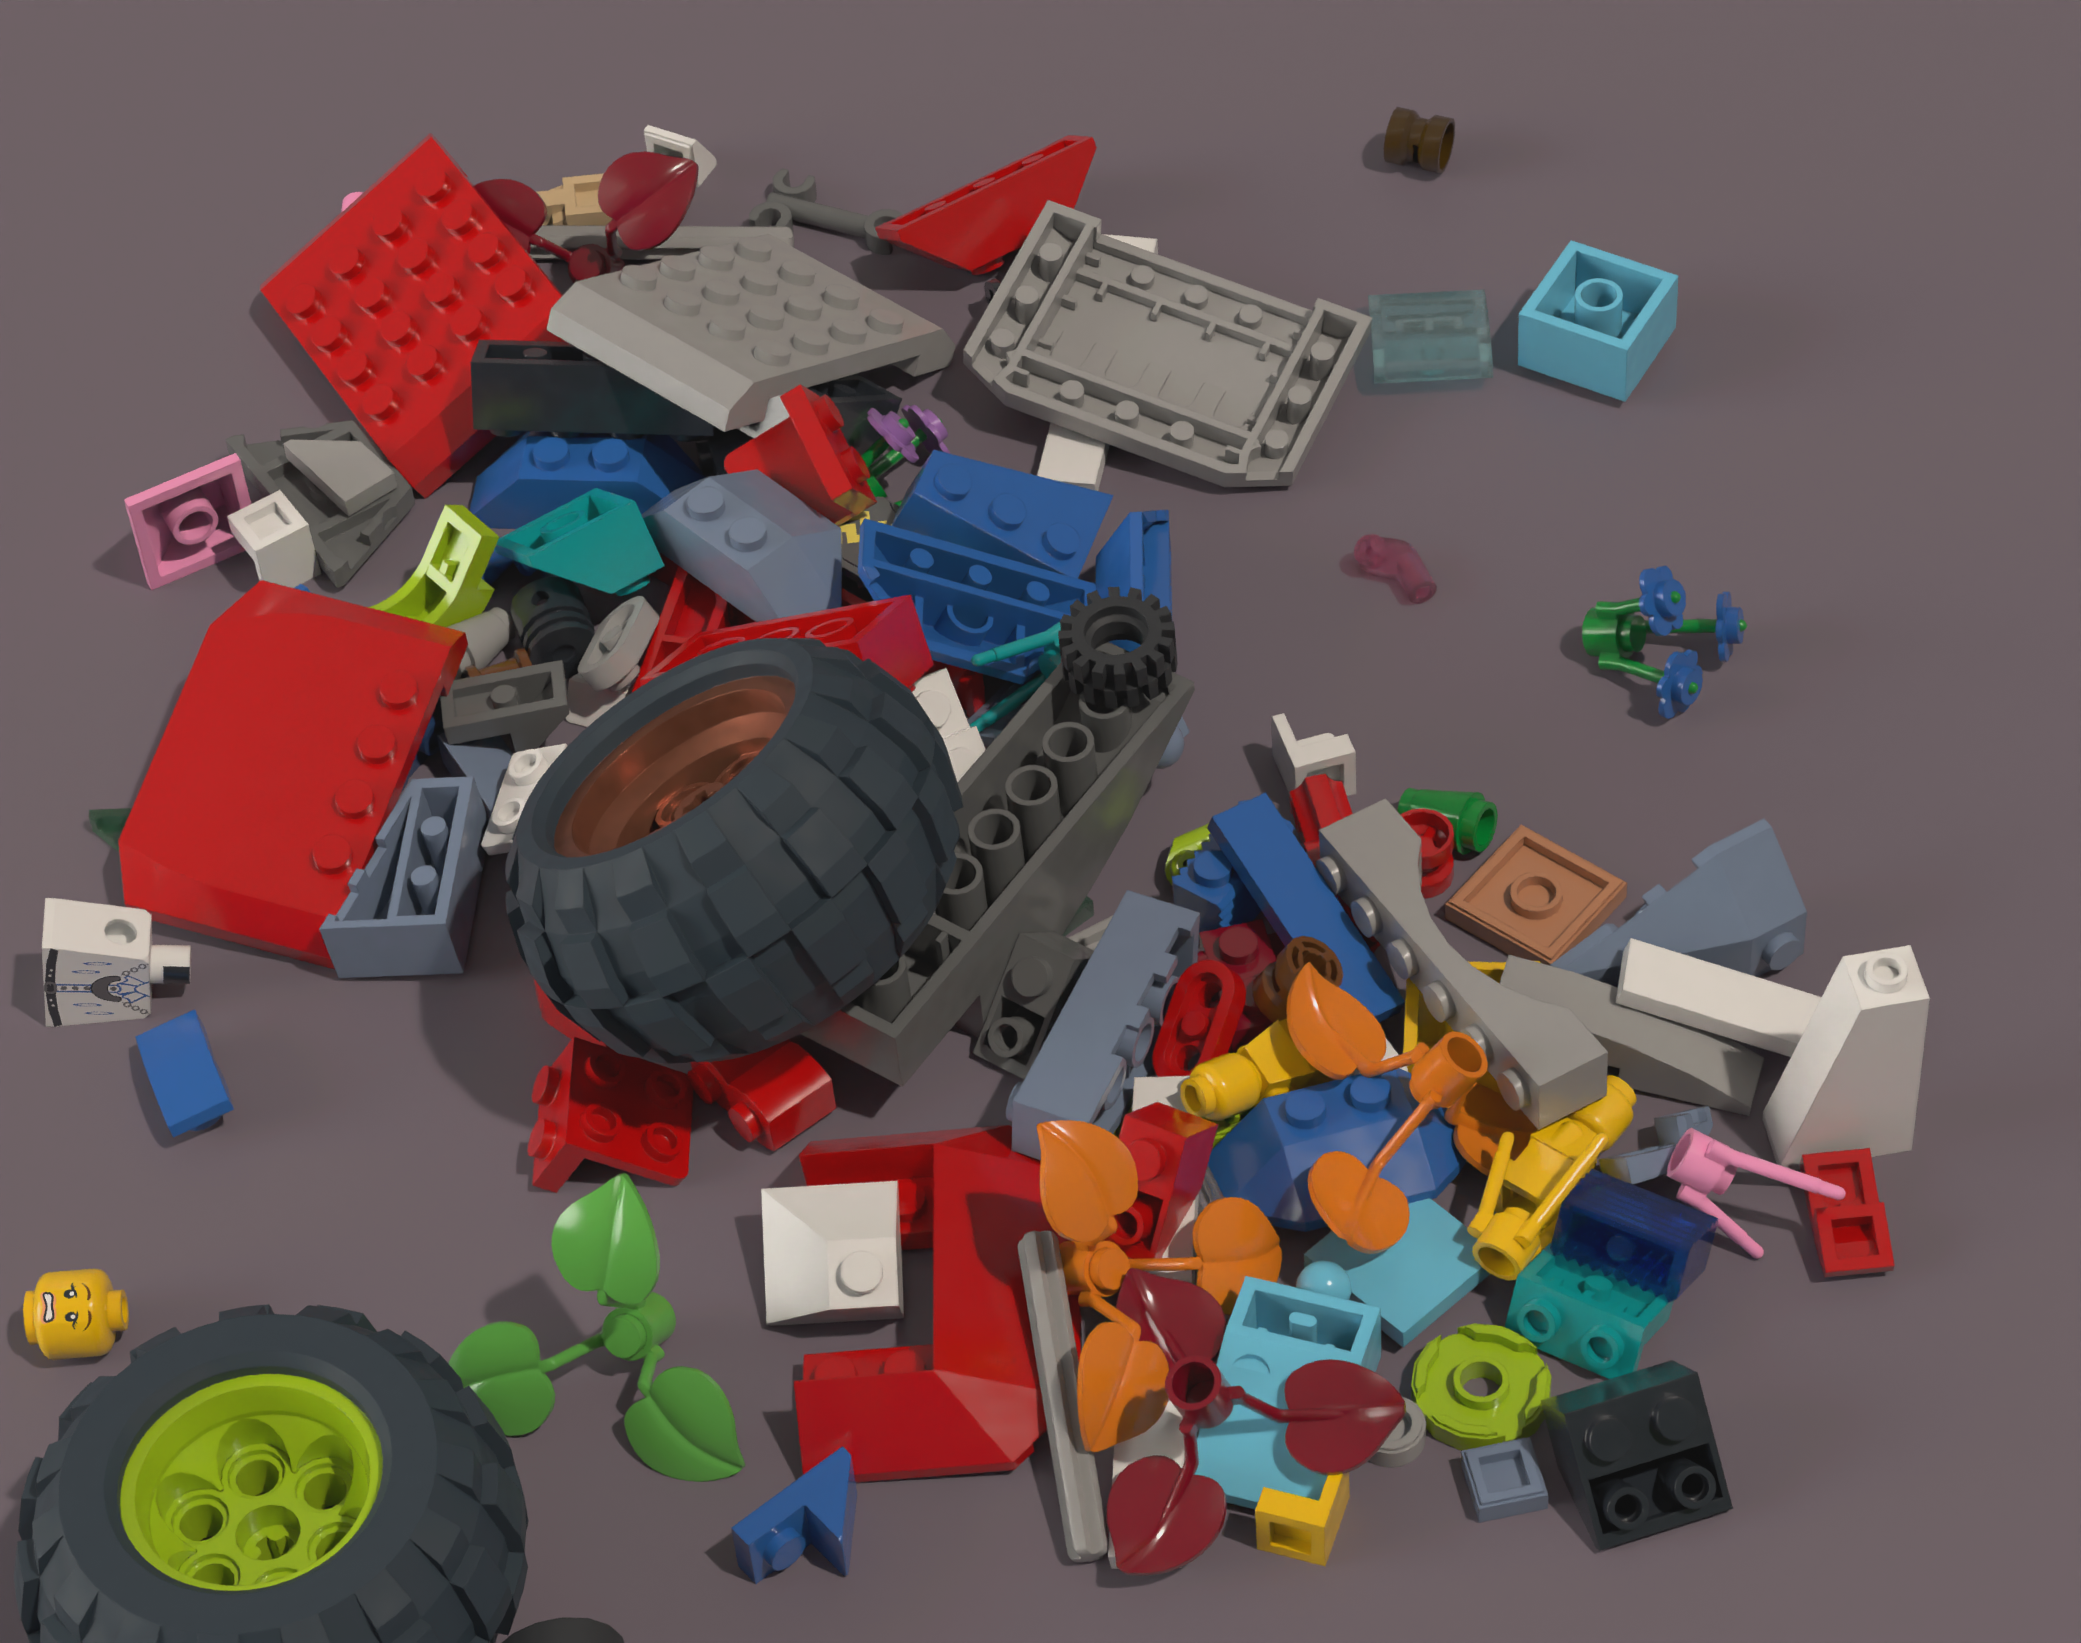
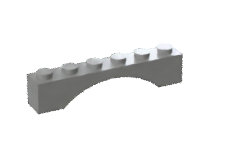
M1386 798L1319 830L1320 859L1316 861V868L1333 894H1338L1351 909L1352 916L1359 930L1366 937L1374 936L1387 951L1388 959L1397 975L1404 980L1410 978L1421 991L1432 1016L1438 1022L1446 1021L1454 1031L1470 1036L1480 1045L1487 1058V1070L1497 1081L1501 1095L1513 1110L1521 1109L1539 1130L1607 1096L1608 1051L1570 1008L1536 1000L1499 984L1474 968L1449 945L1431 919L1421 893V838Z

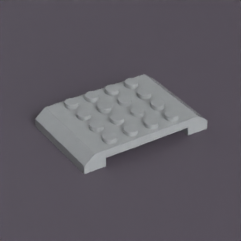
M770 234L757 237H741L737 242L717 247L704 246L697 252L681 256H664L660 261L640 266L628 265L620 271L576 281L551 308L547 331L724 432L764 421L769 398L783 395L800 384L808 388L888 364H893L913 376H918L949 367L956 346L944 329Z

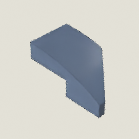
M1709 1106L1654 1118L1659 1145L1599 1159L1604 1186L1633 1185L1666 1174L1672 1153L1688 1129L1693 1128L1707 1136L1710 1134L1713 1121Z

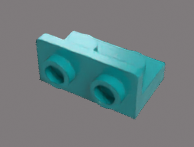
M1549 1244L1518 1274L1505 1328L1525 1336L1539 1350L1612 1379L1637 1371L1643 1346L1668 1321L1675 1295Z

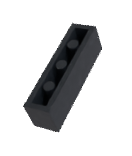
M479 339L470 362L473 429L490 430L492 434L503 437L517 436L525 431H546L558 438H575L584 433H609L611 437L620 440H633L641 438L645 434L669 435L671 439L682 442L697 441L704 436H714L716 427L568 342Z

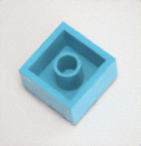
M1571 240L1519 312L1518 365L1626 402L1676 328L1679 276Z

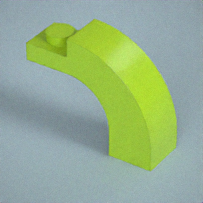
M445 505L416 571L396 593L369 608L443 627L451 626L481 614L495 590L482 577L499 536L465 506Z

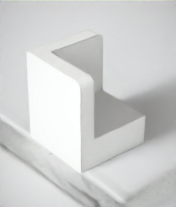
M281 490L227 516L231 533L254 560L259 581L264 580L295 588L300 583L303 584L321 574L309 524Z
M1285 714L1271 716L1272 756L1288 792L1296 789L1306 777L1327 774L1329 778L1335 781H1342L1347 796L1356 794V752L1348 734L1334 737L1331 733H1325L1296 741Z

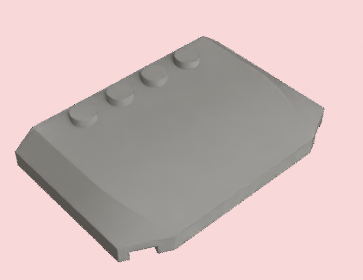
M1048 200L963 349V364L1007 407L1222 487L1292 486L1371 333L1373 317L1317 298L1312 311L1101 234L1102 219Z

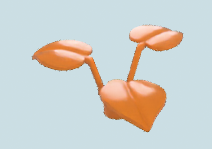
M1311 962L1305 964L1298 972L1287 998V1024L1296 1048L1313 1067L1330 1078L1342 1080L1350 1076L1355 1069L1364 1077L1372 1078L1414 1064L1409 1087L1413 1097L1420 1104L1374 1158L1368 1169L1353 1155L1342 1151L1324 1153L1313 1163L1308 1175V1190L1311 1200L1329 1228L1339 1238L1345 1239L1350 1247L1366 1254L1381 1253L1394 1246L1405 1234L1409 1224L1410 1211L1408 1200L1404 1193L1394 1184L1380 1178L1379 1175L1385 1165L1432 1109L1447 1108L1444 1118L1449 1124L1455 1125L1453 1139L1456 1148L1472 1166L1489 1176L1500 1138L1504 1132H1511L1514 1135L1510 1159L1515 1161L1528 1146L1530 1135L1538 1129L1521 1109L1513 1110L1501 1094L1477 1083L1486 1073L1488 1062L1483 1049L1470 1036L1457 1031L1449 1032L1431 1049L1425 1043L1420 1042L1412 1051L1382 1060L1386 1053V1038L1375 1016L1352 995L1321 976Z
M1073 1120L1046 1121L1036 1126L1041 1149L1040 1194L1043 1209L1051 1227L1061 1237L1070 1240L1059 1245L1067 1295L1079 1296L1078 1303L1081 1307H1092L1112 1321L1097 1325L1089 1334L1083 1345L1078 1365L1077 1406L1082 1441L1085 1451L1099 1452L1146 1432L1162 1416L1169 1399L1165 1390V1380L1169 1371L1165 1354L1157 1344L1149 1341H1139L1141 1335L1140 1325L1101 1297H1108L1117 1293L1121 1289L1125 1275L1130 1268H1137L1146 1272L1198 1270L1197 1286L1209 1292L1218 1301L1225 1315H1231L1245 1276L1277 1282L1281 1270L1282 1250L1279 1246L1280 1238L1259 1207L1249 1200L1225 1197L1207 1204L1194 1224L1192 1239L1197 1257L1128 1259L1127 1255L1115 1243L1102 1240L1117 1230V1222L1114 1215L1128 1210L1134 1204L1137 1197L1138 1175L1130 1151L1117 1136L1097 1125Z

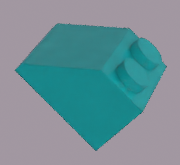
M594 488L498 539L494 549L497 554L522 564L610 594L616 592L617 596L627 595L643 588L650 582L648 575L664 567V563L635 500L598 488Z

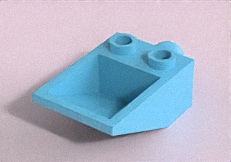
M1316 1261L1306 1266L1298 1276L1296 1287L1245 1276L1224 1333L1216 1365L1231 1386H1241L1246 1393L1276 1408L1289 1409L1284 1393L1286 1380L1293 1371L1305 1364L1317 1360H1343L1363 1366L1376 1373L1381 1358V1308L1349 1300L1351 1295L1349 1276L1341 1266L1330 1261ZM1234 1405L1229 1417L1220 1425L1199 1430L1197 1438L1199 1465L1195 1475L1206 1476L1217 1481L1225 1492L1227 1503L1256 1509L1263 1487L1319 1501L1328 1476L1309 1471L1298 1464L1290 1455L1285 1443V1433L1289 1423L1274 1422L1242 1405Z

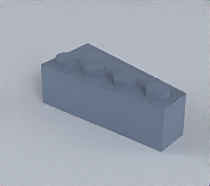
M1130 890L1126 891L1023 1082H1018L1014 1086L1009 1096L1006 1118L1012 1121V1151L1041 1160L1040 1142L1036 1126L1046 1121H1082L1097 1125L1112 1134L1115 1132L1124 1119L1125 1114L1128 1113L1133 1105L1134 1077H1152L1155 1072L1152 1060L1153 1050L1176 984L1182 973L1189 966L1198 962L1199 912Z

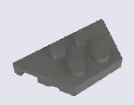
M355 420L326 423L318 428L302 426L280 429L281 440L246 444L244 434L233 435L225 439L229 455L237 454L241 460L244 474L263 498L281 490L309 524L319 566L337 588L349 581L415 505L412 487ZM290 439L361 441L395 473L398 487L348 516L286 458L283 444Z

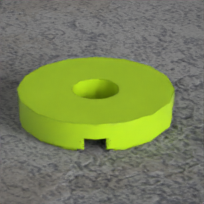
M1474 1323L1458 1327L1457 1334L1449 1335L1442 1340L1441 1335L1427 1343L1414 1363L1411 1400L1422 1410L1426 1420V1429L1436 1440L1460 1451L1530 1437L1536 1433L1545 1419L1541 1400L1550 1398L1551 1374L1547 1363L1545 1367L1544 1361L1537 1355V1348L1525 1336L1503 1326ZM1480 1377L1494 1381L1500 1388L1489 1396H1475L1468 1393L1463 1386L1469 1380Z

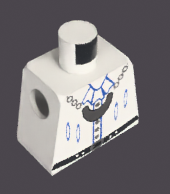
M45 898L42 963L46 1027L144 1019L151 1014L152 984H190L191 945H152V914L145 909Z

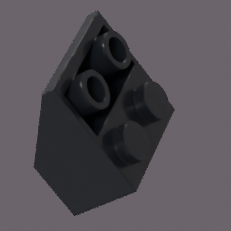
M1670 1360L1541 1400L1558 1469L1596 1549H1607L1733 1509L1698 1372Z

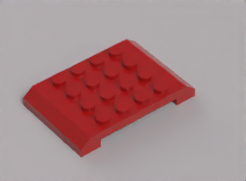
M431 133L260 285L261 292L380 450L409 484L425 499L497 436L492 434L490 430L473 429L470 362L479 339L567 342L547 331L551 308L563 295L469 181L468 176Z

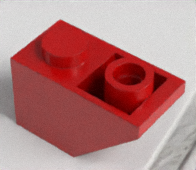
M1155 1102L1125 1114L1119 1139L1126 1145L1134 1159L1138 1175V1193L1134 1204L1128 1210L1114 1215L1117 1222V1230L1102 1241L1115 1243L1131 1259L1162 1258L1202 1188L1218 1128L1217 1123L1160 1102Z

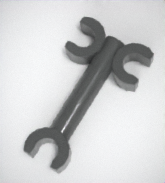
M783 168L776 172L773 177L774 192L769 194L765 203L757 205L749 213L750 226H788L793 231V220L865 238L868 249L880 255H890L893 247L891 243L879 239L875 227L903 215L897 210L881 209L868 216L815 203L817 199L815 176L808 175L802 185L790 187L789 171Z

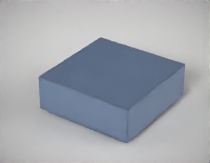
M1530 1437L1461 1451V1467L1479 1523L1548 1509V1493Z

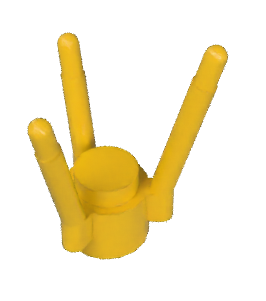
M1504 1132L1502 1134L1479 1210L1467 1227L1468 1233L1477 1238L1472 1247V1254L1483 1269L1500 1279L1516 1280L1518 1274L1576 1220V1210L1568 1208L1541 1232V1228L1608 1144L1609 1137L1607 1134L1599 1133L1532 1215L1517 1207H1508L1504 1212L1493 1215L1514 1143V1135L1511 1132Z

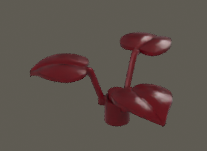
M647 151L632 152L615 160L603 174L598 188L599 206L607 216L612 218L605 227L607 248L597 244H585L574 252L568 251L536 235L545 222L547 208L540 195L531 187L511 179H493L473 186L529 254L532 244L568 262L569 277L575 283L576 281L620 271L625 267V263L620 258L622 249L617 244V231L623 243L636 251L650 250L667 241L677 230L691 205L697 185L699 167L691 159Z
M1130 1268L1123 1280L1116 1308L1140 1325L1141 1335L1139 1341L1153 1342L1165 1354L1169 1367L1165 1380V1390L1168 1398L1183 1417L1179 1424V1430L1183 1434L1185 1462L1181 1468L1177 1462L1169 1457L1153 1455L1129 1464L1118 1475L1111 1488L1107 1503V1523L1114 1545L1117 1568L1124 1574L1134 1576L1167 1573L1192 1562L1202 1555L1218 1537L1226 1516V1495L1217 1481L1206 1476L1195 1475L1199 1465L1196 1433L1199 1428H1213L1223 1423L1231 1414L1234 1405H1242L1277 1423H1289L1285 1433V1443L1294 1460L1311 1472L1322 1475H1339L1359 1468L1381 1448L1405 1415L1406 1403L1401 1394L1385 1378L1363 1366L1343 1360H1317L1303 1365L1290 1374L1284 1389L1285 1400L1289 1409L1276 1408L1246 1393L1241 1386H1231L1214 1363L1220 1353L1227 1322L1220 1304L1209 1292L1190 1282L1161 1277L1137 1268Z

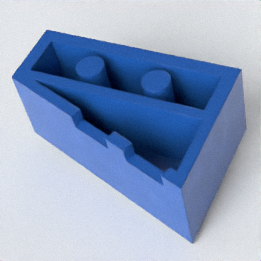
M933 450L907 489L891 526L1078 579L1114 495Z

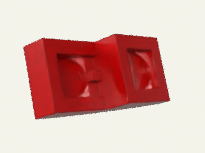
M1870 1148L1802 1154L1799 1164L1801 1173L1840 1186L1846 1192V1196L1842 1200H1836L1804 1190L1812 1233L1824 1278L1893 1271L1895 1264L1884 1202H1879Z

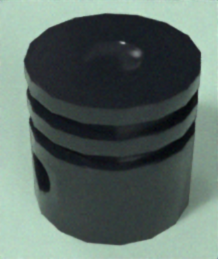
M545 577L534 580L519 590L510 606L511 616L522 647L526 650L532 665L562 660L565 679L571 678L579 673L578 665L595 634L588 610L579 588L571 580L562 577ZM548 599L545 603L536 605L539 601Z

